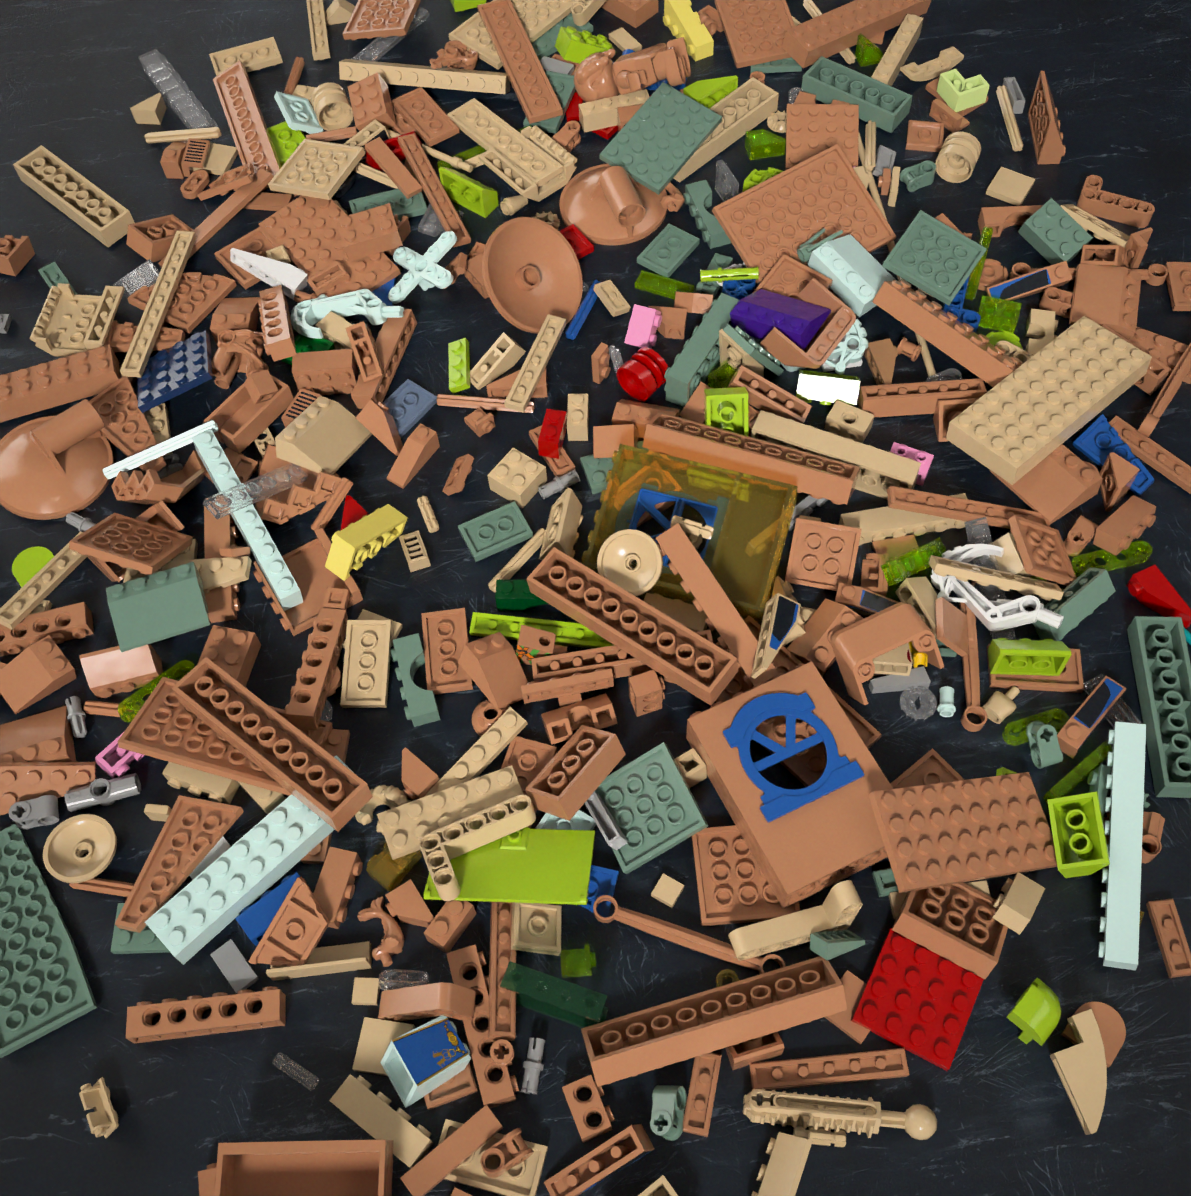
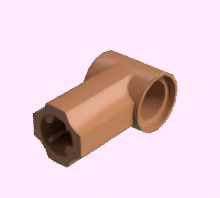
M1143 812L1142 845L1148 847L1151 853L1145 851L1142 847V863L1152 861L1162 849L1160 841L1165 818L1155 812Z

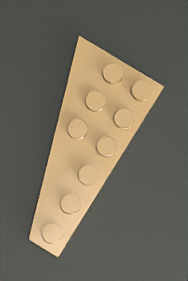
M249 556L171 560L155 573L194 562L202 578L204 593L208 594L214 588L220 586L225 588L248 580L252 560ZM126 568L123 583L147 576V574H142L132 568Z

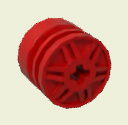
M641 347L630 360L626 361L617 370V379L628 395L638 401H646L656 391V388H659L666 382L664 376L668 365L656 351L648 347Z

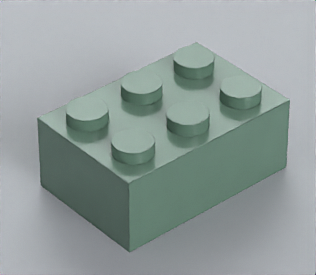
M1052 198L1026 220L1018 231L1051 265L1064 261L1068 263L1083 249V245H1087L1093 238Z

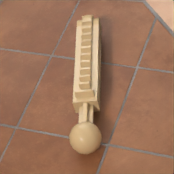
M752 1089L751 1092L744 1095L743 1114L751 1122L760 1124L792 1125L794 1128L796 1126H803L804 1129L814 1127V1130L824 1128L825 1131L834 1129L836 1132L844 1130L847 1133L854 1131L858 1135L864 1132L868 1138H871L872 1133L878 1134L880 1126L905 1129L912 1138L918 1140L929 1139L937 1130V1119L934 1112L928 1106L921 1104L912 1105L906 1112L881 1110V1102L873 1101L872 1097L865 1101L860 1098L857 1100L850 1099V1097L844 1099L839 1096L834 1098L828 1095L824 1097L818 1096V1094L786 1093V1091H765V1089Z

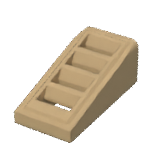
M419 530L399 536L410 572L431 566ZM417 538L416 540L405 543V541ZM419 543V545L407 548V546ZM421 549L420 551H416L409 554V552ZM421 554L423 555V556H420V557L411 559L412 557H415V556H418V555H421Z

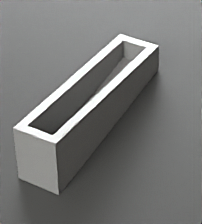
M1004 78L1003 85L1007 88L1014 114H1022L1026 100L1016 78Z
M922 666L911 669L910 676L891 674L872 679L869 683V689L871 694L929 688L931 681L925 667Z
M594 791L585 802V805L607 844L617 851L627 844L628 841L599 794Z

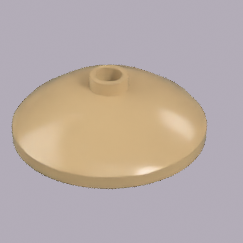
M633 529L618 531L606 539L600 548L597 558L599 575L634 596H639L649 591L659 580L663 567L662 553L655 540L648 534ZM633 560L637 561V566L635 568L631 566V562Z
M82 814L66 819L50 833L45 842L43 861L46 869L53 877L66 883H81L96 877L107 868L115 855L117 848L115 831L105 819L97 815Z

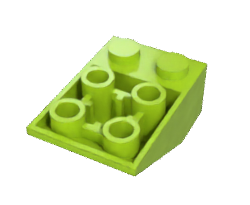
M571 26L560 28L555 43V48L564 60L579 64L591 54L601 53L613 48L605 36L600 34L595 36L585 30L580 32Z

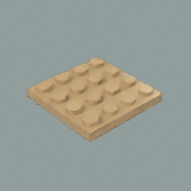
M304 139L268 183V186L272 191L330 200L365 155L364 148Z

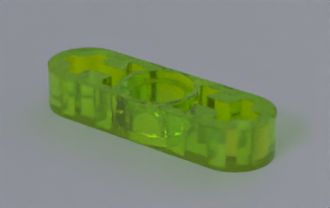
M1051 709L1008 723L1002 733V737L1009 745H1020L1029 742L1026 735L1029 723L1040 721L1047 724L1055 717V719H1060L1061 722L1054 721L1049 725L1053 726L1056 732H1060L1069 718L1062 709ZM1011 730L1014 733L1020 732L1017 738L1015 735L1009 734Z

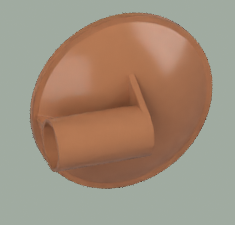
M601 164L578 173L567 183L560 196V214L567 227L574 224L592 243L601 245L629 244L647 237L662 224L668 209H664L660 201L663 196L667 195V192L664 188L658 195L635 181L625 168Z
M531 217L514 218L495 229L484 248L482 274L488 296L497 311L513 326L535 334L539 333L548 314L566 319L567 324L574 317L580 305L583 281L579 261L566 238L550 224Z
M84 399L56 416L41 417L23 423L11 430L0 440L1 506L13 514L29 519H57L65 517L71 512L76 513L86 508L103 493L111 480L104 476L103 468L114 464V457L107 438L100 432V429L104 428V423L88 400Z

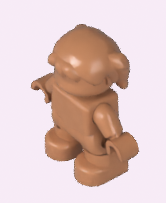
M684 37L670 40L667 44L660 43L640 51L622 55L615 62L611 60L616 54L614 48L601 53L591 54L577 67L574 75V85L583 101L591 102L618 96L619 93L624 95L640 91L664 79H667L670 86L685 84L686 77L691 76V67Z

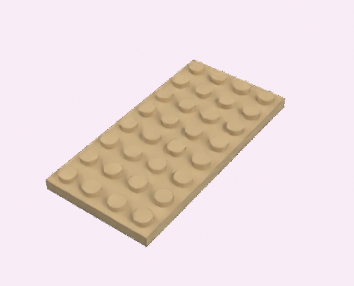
M576 0L510 1L532 44L570 14L571 6ZM478 12L449 33V40L461 41L467 46L468 51L469 49L477 51L478 58L498 70L503 66Z

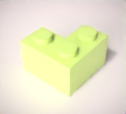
M953 69L940 74L937 92L951 109L959 112L985 103L990 85L981 74L964 79L957 69Z

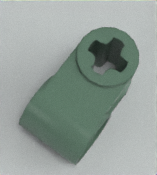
M926 160L917 165L907 167L901 171L899 179L907 185L906 187L909 192H914L934 182L936 164Z
M1040 721L1031 722L1027 726L1026 735L1034 765L1041 769L1062 762L1063 754L1055 728Z
M656 1085L652 1094L651 1130L656 1135L663 1136L666 1140L675 1141L683 1132L684 1108L686 1106L685 1088L683 1086Z

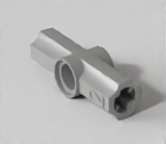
M134 773L111 780L99 778L90 785L66 791L64 796L67 809L72 812L99 804L109 806L118 799L140 794L142 790L139 777Z

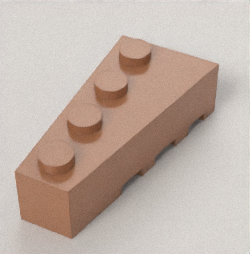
M5 235L4 238H0V273L16 277L35 255L28 236H21V239H16L13 235Z

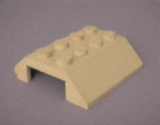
M536 125L532 129L530 126L521 130V134L563 165L564 171L542 186L537 187V184L494 148L478 156L479 160L519 194L538 202L567 185L577 168L575 166L577 158L567 152L566 149L556 143L555 140Z
M58 283V287L52 286L41 310L42 313H40L29 339L36 343V347L56 357H67L79 352L102 347L125 288L123 286H105L102 296L75 295L70 284Z

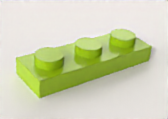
M463 338L448 343L449 390L452 393L470 388L469 341Z

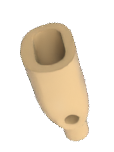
M1013 686L1006 694L999 691L994 692L990 699L982 706L988 718L996 724H1001L1017 708L1012 700L1020 693V690Z

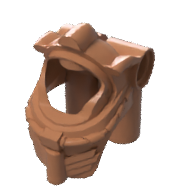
M248 329L224 330L218 335L219 342L217 343L218 349L212 360V374L216 377L214 383L218 387L228 389L236 372L246 373L248 378L250 372L259 368L269 370L268 365L260 358L264 350L262 332H253Z

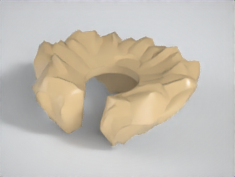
M378 785L374 789H370L373 797L355 814V817L364 826L372 822L373 811L377 806L387 805L392 809L409 803L411 800H408L407 795L398 787ZM378 820L376 831L381 832L383 834L382 828Z

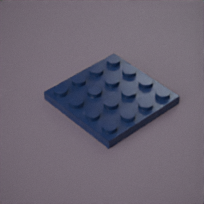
M206 330L201 333H195L191 338L179 341L173 347L167 350L163 349L149 358L142 377L138 378V408L142 413L213 379L210 335Z

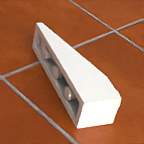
M232 248L230 250L231 262L272 287L281 285L284 294L293 300L294 297H298L295 295V292L297 290L303 291L307 286L308 274L300 268Z

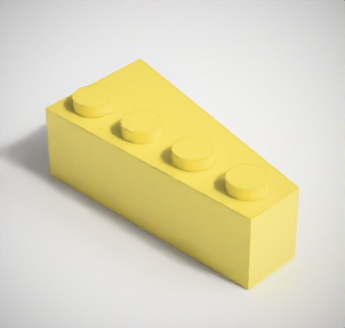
M664 0V25L671 30L672 35L676 38L684 37L688 55L695 61L712 56L714 40L705 25H701L700 16L697 11H692L691 1Z
M387 504L382 508H377L368 516H363L359 521L349 524L343 530H338L332 536V545L325 567L345 581L350 577L349 572L352 569L356 571L363 566L362 562L367 557L372 559L377 555L381 546L385 548L403 533L408 517Z

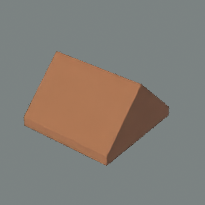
M979 398L938 400L933 416L938 442L948 441L946 436L949 422Z
M634 424L593 426L594 458L635 456L639 438V431Z
M1114 452L1109 453L1099 473L1103 478L1100 490L1106 512H1110L1128 493L1140 470Z
M774 1032L760 1038L726 1047L725 1049L732 1070L748 1066L749 1063H758L781 1056L785 1047L778 1032Z

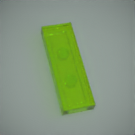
M641 270L635 282L636 289L674 300L676 292H694V285Z

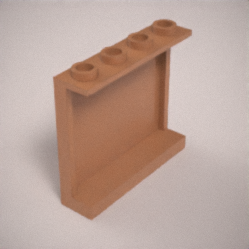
M323 528L314 531L317 539L282 556L302 594L303 603L283 611L256 561L253 562L256 569L253 571L258 583H264L265 586L261 587L267 599L270 597L273 599L274 602L270 604L276 615L279 613L282 615L283 618L279 620L285 631L290 629L293 636L313 626L315 616H318L320 608H323L327 587L349 589L350 597L347 608L363 600L361 592L351 575L344 581L325 567L332 543Z

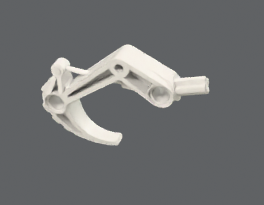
M966 544L963 547H954L953 551L948 550L944 552L942 558L968 563L974 558L983 555L1002 557L1004 548L989 544ZM932 569V575H930L931 582L940 590L937 598L943 597L950 602L965 603L986 628L992 632L1035 623L1037 620L1057 629L1062 624L1064 616L1045 609L1044 604L1040 603L1039 599L1035 596L1027 595L1016 600H988L968 581L958 580L955 576L951 575L946 577L939 576ZM953 590L959 598L949 597L951 591ZM1027 607H1033L1035 610L1026 611L1024 609Z

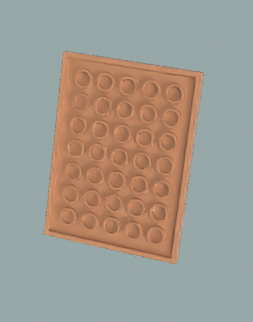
M838 144L712 209L713 214L746 267H758L759 280L756 279L758 286L783 254L809 267L807 262H801L797 249L823 228H825V232L811 244L814 245L830 235L843 230V233L834 239L851 234L871 253L895 240L897 237Z

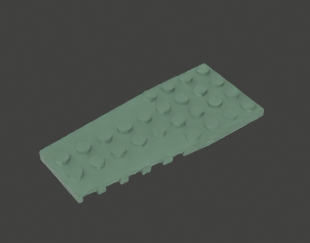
M15 824L0 831V1058L98 1008L74 941L20 828Z

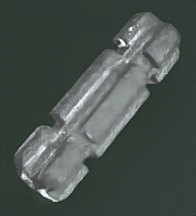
M279 1052L272 1062L274 1066L283 1070L284 1073L300 1084L302 1083L310 1091L319 1082L317 1076L311 1072L309 1073L304 1067L282 1052Z

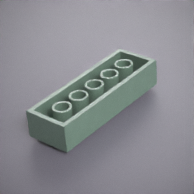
M823 56L810 67L802 79V92L816 95V100L825 104H831L834 99L850 103V105H859V119L867 123L869 120L876 122V127L890 133L895 130L910 111L912 95Z
M721 293L718 299L713 301L710 311L704 314L700 326L695 327L691 339L685 342L681 354L678 353L676 355L672 367H668L665 372L666 385L664 391H666L667 401L684 408L700 382L704 383L720 360L719 330L724 329L728 324L732 326L730 312L739 302V299Z

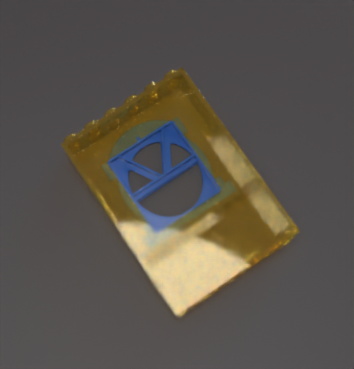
M620 444L618 450H615L613 453L612 463L614 465L612 470H609L607 473L606 482L608 485L606 490H603L601 493L600 502L602 505L594 516V523L596 525L594 531L591 530L588 536V543L590 544L588 551L585 550L583 553V565L598 573L597 558L600 548L611 535L621 530H636L637 524L645 512H648L667 531L671 528L673 516L681 517L684 505L687 504L701 514L707 525L714 528L711 539H707L705 548L699 555L738 613L745 617L750 615L753 619L762 621L766 602L771 597L795 509L798 486ZM676 502L670 522L654 507L656 504ZM662 533L650 537H652L655 540V542L658 543L656 537L661 535ZM665 555L662 557L663 567L659 580L648 592L693 603L692 601L695 600V597L691 592L688 594L685 592L680 584L683 579L679 573L673 574L667 565L669 558ZM636 560L631 562L633 568L637 566Z

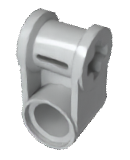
M44 795L35 799L16 802L9 809V817L23 830L55 824L59 821L58 798L54 795Z

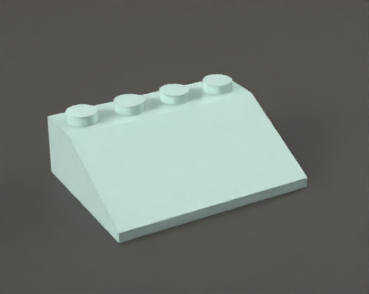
M851 234L822 244L812 251L808 263L811 269L833 280L830 289L859 318L876 306L872 301L884 281L896 280Z

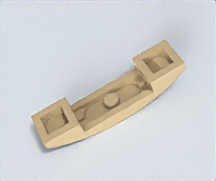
M953 46L940 51L939 57L920 65L912 62L900 67V71L910 80L927 81L952 69L964 59V55Z

